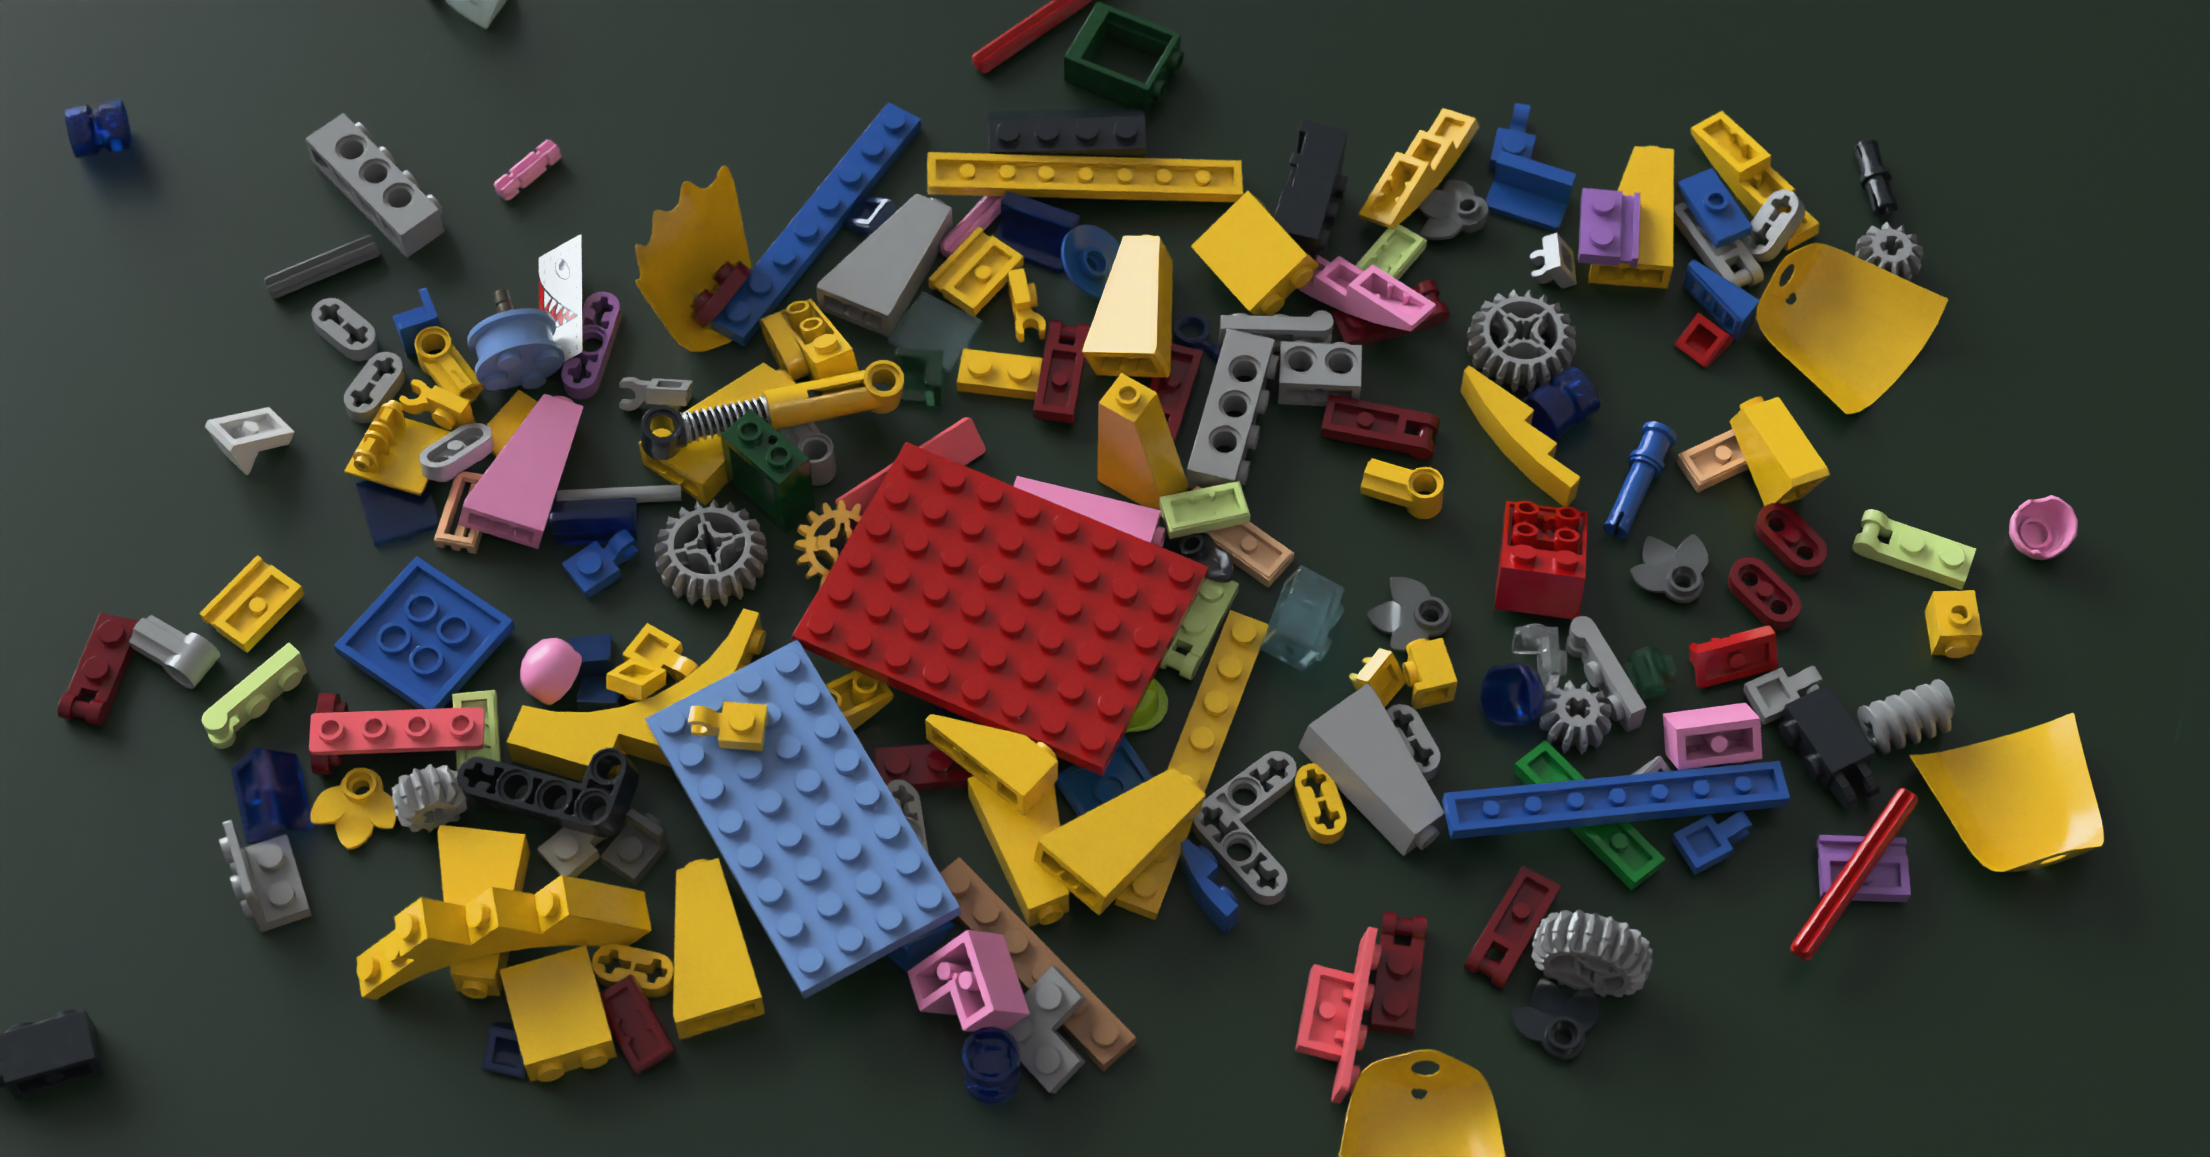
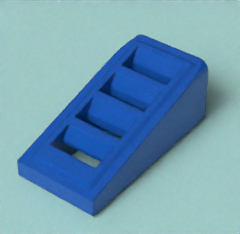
M1692 260L1688 264L1683 287L1729 335L1739 341L1754 323L1759 299L1696 260Z

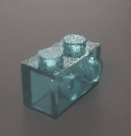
M1301 565L1284 582L1259 649L1303 672L1315 660L1322 661L1332 642V639L1327 637L1329 630L1337 624L1344 610V606L1339 603L1345 588Z

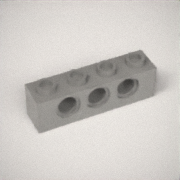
M342 113L305 138L312 162L406 258L445 232L441 215L444 212L437 199L431 194L425 196L419 190V185L413 175L407 170L402 172L396 166L390 152L383 146L378 148L372 142L369 132L361 123L354 124Z
M1227 328L1187 467L1188 488L1194 489L1196 485L1201 488H1207L1240 481V484L1245 486L1251 463L1245 460L1248 449H1256L1260 434V426L1255 425L1258 413L1265 415L1269 402L1270 391L1265 390L1267 379L1275 380L1280 356L1274 355L1275 339ZM1240 376H1248L1253 380L1250 382H1241L1238 381L1236 378ZM1229 411H1239L1243 415L1240 417H1230L1226 413ZM1229 446L1234 450L1229 453H1222L1217 451L1216 448Z

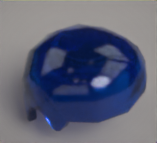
M1522 663L1496 665L1489 669L1482 681L1480 700L1483 712L1492 724L1500 727H1519L1535 721L1536 717L1541 714L1544 707L1545 689L1538 672L1527 664L1524 665Z

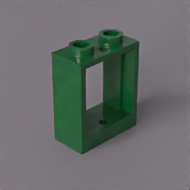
M1097 2L1064 56V81L1132 108H1143V112L1148 113L1154 101H1161L1168 85L1167 79L1171 72L1177 73L1182 65L1184 52L1180 50L1181 34ZM1106 38L1160 58L1145 84L1092 63Z
M753 410L747 411L721 434L728 486L783 533L787 534L810 511L815 509L809 457ZM770 439L777 440L775 444L768 443Z

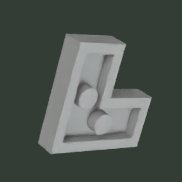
M1051 966L1024 995L1030 1014L1001 1034L996 1035L1049 1093L1055 1094L1085 1063L1081 1056L1056 1030L1087 998L1058 967Z

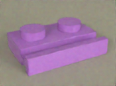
M1582 189L1578 263L1611 266L1627 263L1630 264V267L1636 268L1639 252L1640 193L1634 192V196L1622 195L1623 191Z
M1819 835L1816 843L1819 853L1820 899H1823L1865 836ZM1894 837L1853 897V901L1908 902L1911 892L1908 855H1906L1905 848L1907 844L1906 838Z

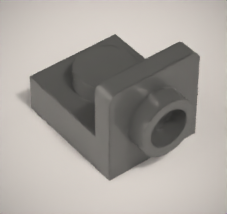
M630 808L626 813L627 825L600 858L603 865L634 886H637L668 849V844L664 831L665 827L658 818L648 812L642 815L633 808Z

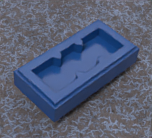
M1713 168L1678 182L1677 192L1716 249L1751 234L1753 226Z

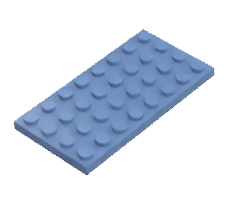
M798 640L645 718L649 730L804 999L962 914L959 904ZM724 702L767 705L769 713L763 751L719 748L718 736L701 737L691 735L692 725L688 723L691 706H704L722 713Z

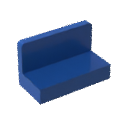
M1501 151L1496 163L1494 181L1485 201L1491 212L1557 232L1572 198L1576 174Z

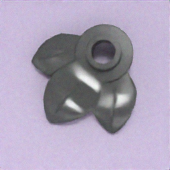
M1448 180L1444 185L1443 191L1434 189L1417 208L1418 211L1429 218L1420 233V236L1426 240L1452 239L1461 231L1467 233L1478 231L1486 224L1489 216L1487 202L1483 198L1475 196L1473 187L1461 180Z
M1692 534L1676 549L1655 537H1646L1642 551L1644 564L1630 569V574L1636 584L1648 592L1664 593L1670 600L1677 603H1690L1698 599L1704 586L1701 574L1709 562L1708 553L1702 541L1695 534ZM1683 582L1687 584L1689 588L1679 587L1676 585V583Z
M1391 577L1390 591L1393 601L1381 604L1367 613L1368 620L1378 631L1392 635L1391 649L1401 652H1407L1406 646L1414 640L1428 639L1429 637H1437L1444 634L1451 624V611L1445 602L1437 597L1430 596L1427 587L1423 583L1406 577ZM1425 616H1433L1437 621L1428 622L1423 618Z

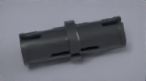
M1866 139L1858 143L1859 146L1855 145L1853 148L1861 172L1859 177L1860 184L1868 193L1873 215L1880 218L1893 214L1892 211L1896 212L1898 209L1891 190L1890 181L1892 176L1890 170L1887 167L1885 168L1876 140Z

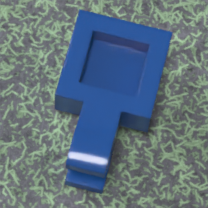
M1515 103L1510 129L1498 127L1489 168L1496 169V163L1501 151L1531 159L1536 135L1525 133L1531 106Z
M624 529L615 534L604 549L595 541L562 563L563 569L588 600L622 577L618 566L631 560L639 553L638 549L634 546L636 541Z
M1744 811L1732 815L1719 824L1714 821L1711 815H1708L1673 833L1672 842L1694 875L1732 856L1733 847L1731 844L1738 843L1750 836L1747 829L1752 827V823Z

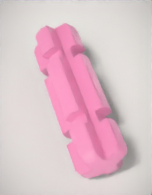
M545 140L536 148L537 153L532 151L509 170V176L504 174L494 183L496 193L505 201H509L520 192L518 190L519 187L524 189L547 170L546 165L551 167L562 155L559 147L554 142Z

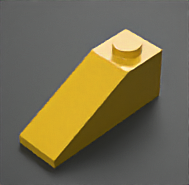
M930 714L925 719L926 739L1023 815L1058 780L1057 757L1042 742L1036 744L1023 734Z

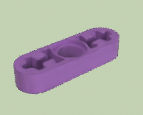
M609 292L594 293L584 303L582 309V343L587 339L596 338L602 341L603 344L597 351L586 352L582 350V353L564 362L561 378L565 392L572 398L586 399L593 396L599 389L622 320L619 300ZM603 308H609V312H605L602 316V327L598 326L596 313H601ZM582 364L586 365L587 378H583L580 383H574V379H578L581 375Z

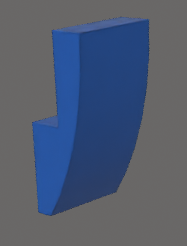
M1186 838L1181 843L1180 865L1187 885L1202 910L1226 934L1237 924L1238 901L1227 887L1221 884L1216 886L1219 865H1217L1215 856L1202 845L1197 847Z

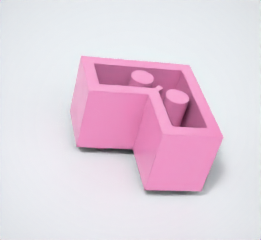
M967 930L907 971L919 1011L949 1015L958 1014L963 1031L999 1035L1030 1014L1003 934Z

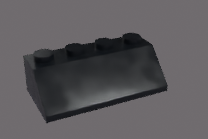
M1143 108L988 111L989 154L1146 158L1145 115Z

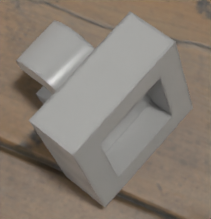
M1558 233L1542 237L1544 250L1534 251L1530 254V259L1536 266L1545 265L1541 269L1533 271L1532 277L1539 284H1545L1554 279L1562 289L1576 285L1573 250Z

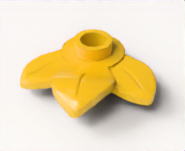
M355 768L349 771L339 786L324 790L317 797L310 813L312 824H335L338 838L341 844L348 850L358 848L366 843L372 835L374 827L393 829L397 818L392 797L384 792V785L380 776L375 771L367 768ZM366 786L370 788L368 792L362 795L355 794L360 787Z

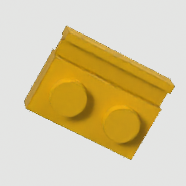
M978 227L928 278L929 287L932 290L936 288L943 293L944 298L972 317H975L1008 282V271L1020 269L1024 265V256L996 237H989L984 233V229Z
M257 555L199 614L204 623L213 626L218 633L248 653L305 593L301 585L274 566L266 564Z

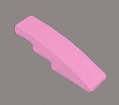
M1318 255L1316 262L1320 266L1313 272L1311 280L1305 286L1298 288V290L1344 313L1379 325L1412 331L1436 309L1435 303L1373 264L1363 271L1340 256L1330 263Z

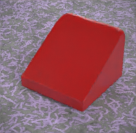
M1698 312L1674 345L1707 369L1730 346L1734 338Z

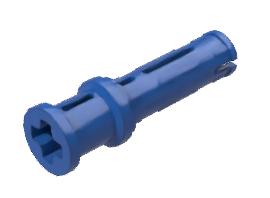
M1647 422L1643 425L1641 429L1642 440L1638 448L1633 450L1628 458L1631 469L1608 519L1603 525V530L1612 536L1617 524L1620 523L1616 536L1617 539H1626L1628 537L1629 530L1652 479L1658 477L1665 468L1663 459L1668 448L1673 447L1677 441L1676 433L1662 423Z

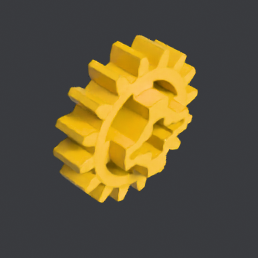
M839 500L836 510L832 511L827 502L823 503L820 507L821 516L813 511H810L806 516L811 526L800 524L797 532L804 536L805 539L794 543V549L804 551V555L796 561L797 565H809L810 569L805 576L807 579H811L815 575L821 577L819 588L839 556L837 548L830 547V545L837 539L839 532L843 545L847 543L853 533V530L850 528V522L857 526L861 519L859 515L860 504H856L851 511L846 510L844 500ZM832 521L831 531L827 535L814 537L816 530L821 525ZM815 556H822L830 564V570L823 567Z

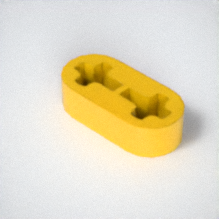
M776 312L759 319L763 336L780 369L787 372L794 381L808 376L809 369L805 357L782 314Z
M1316 763L1302 766L1295 776L1294 795L1307 831L1311 838L1319 843H1334L1343 836L1347 821L1346 812L1336 784ZM1308 778H1313L1315 783H1321L1319 798L1315 797L1311 786H1306ZM1321 809L1325 810L1330 821L1335 820L1333 829H1327L1325 824H1319Z
M607 944L601 946L592 957L594 975L596 980L604 987L609 988L630 974L636 977L646 997L659 998L665 996L674 987V967L672 961L661 953L620 944ZM613 958H618L622 968H615L612 974H607L603 964H611ZM655 967L661 968L664 977H657L655 983H649L648 976L645 973L651 974L654 972Z

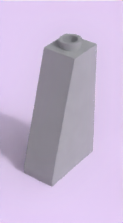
M916 193L818 283L816 290L819 309L890 338L939 255L940 242L953 230L952 207L937 198H927Z
M1368 683L1308 725L1298 748L1334 780L1336 787L1403 856L1417 846L1421 850L1425 849L1437 838L1440 832L1436 828L1445 812L1375 690Z

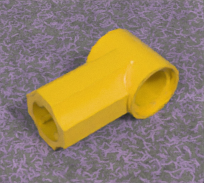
M429 326L422 329L415 338V349L422 371L426 375L431 376L439 387L470 401V403L477 400L478 395L484 390V385L477 380L474 371L453 346L449 333L437 326ZM435 349L442 350L438 354H428L430 351Z
M1371 458L1364 471L1360 494L1407 507L1408 512L1412 516L1426 520L1438 515L1442 509L1444 480L1442 475L1431 467H1420L1410 470ZM1427 491V492H1430V493H1432V494H1430V495H1421V494H1419L1418 492Z

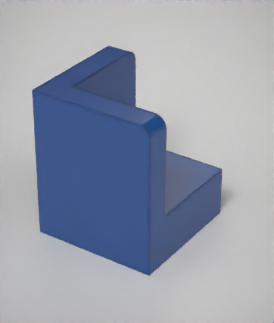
M426 287L419 289L423 306L392 316L406 356L416 353L415 338L422 329L429 326L441 328L438 315Z

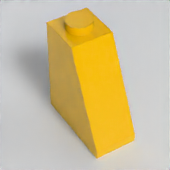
M1759 396L1739 405L1741 410L1729 422L1764 506L1771 503L1788 504L1803 499L1830 475L1827 466L1779 397L1764 401L1763 397Z

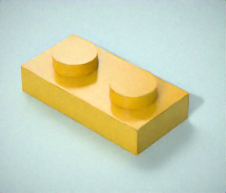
M963 349L957 378V391L1035 400L1043 358Z

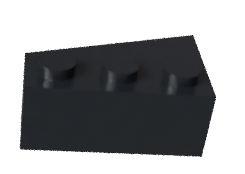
M1302 120L1299 128L1297 153H1292L1290 161L1292 169L1287 184L1283 186L1274 219L1316 261L1319 252H1327L1331 236V230L1327 229V225L1335 226L1340 203L1335 202L1336 198H1344L1348 176L1342 175L1348 130Z

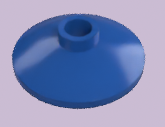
M1080 225L1068 232L1062 243L1061 257L1064 269L1072 283L1087 296L1101 300L1120 245L1108 232L1094 225Z

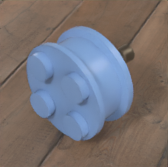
M507 289L497 290L493 293V298L498 314L478 323L471 329L467 337L469 350L479 360L475 366L477 380L485 386V389L491 391L520 385L525 389L539 388L546 383V378L554 374L564 362L563 349L553 339L556 332L555 320L551 314L543 310L532 308L513 309L509 291Z

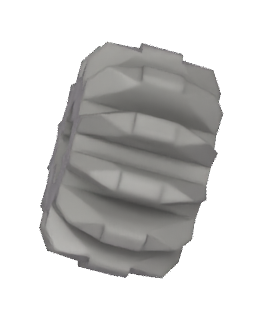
M1886 222L1881 227V230L1871 226L1867 230L1866 235H1862L1858 239L1855 247V256L1910 281L1920 271L1923 247L1916 244V234H1904L1903 225L1895 230Z
M1570 680L1565 684L1564 691L1554 686L1549 693V699H1545L1541 704L1540 712L1543 716L1540 719V728L1543 731H1548L1547 740L1549 744L1558 741L1562 742L1564 753L1570 749V746H1576L1581 755L1586 752L1588 744L1598 748L1602 743L1603 736L1610 732L1612 725L1609 719L1612 713L1611 704L1603 703V690L1591 694L1588 681L1581 686V689H1576Z
M429 764L425 769L418 770L413 768L411 775L399 777V783L392 787V801L396 818L399 819L401 826L409 827L412 832L426 829L429 833L434 828L439 827V825H446L448 822L460 820V813L467 809V796L458 785V771L450 770L448 765L434 768L432 764Z

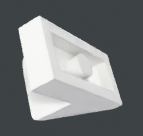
M270 407L207 420L205 428L221 451L245 475L250 474L259 451L289 445L294 431Z

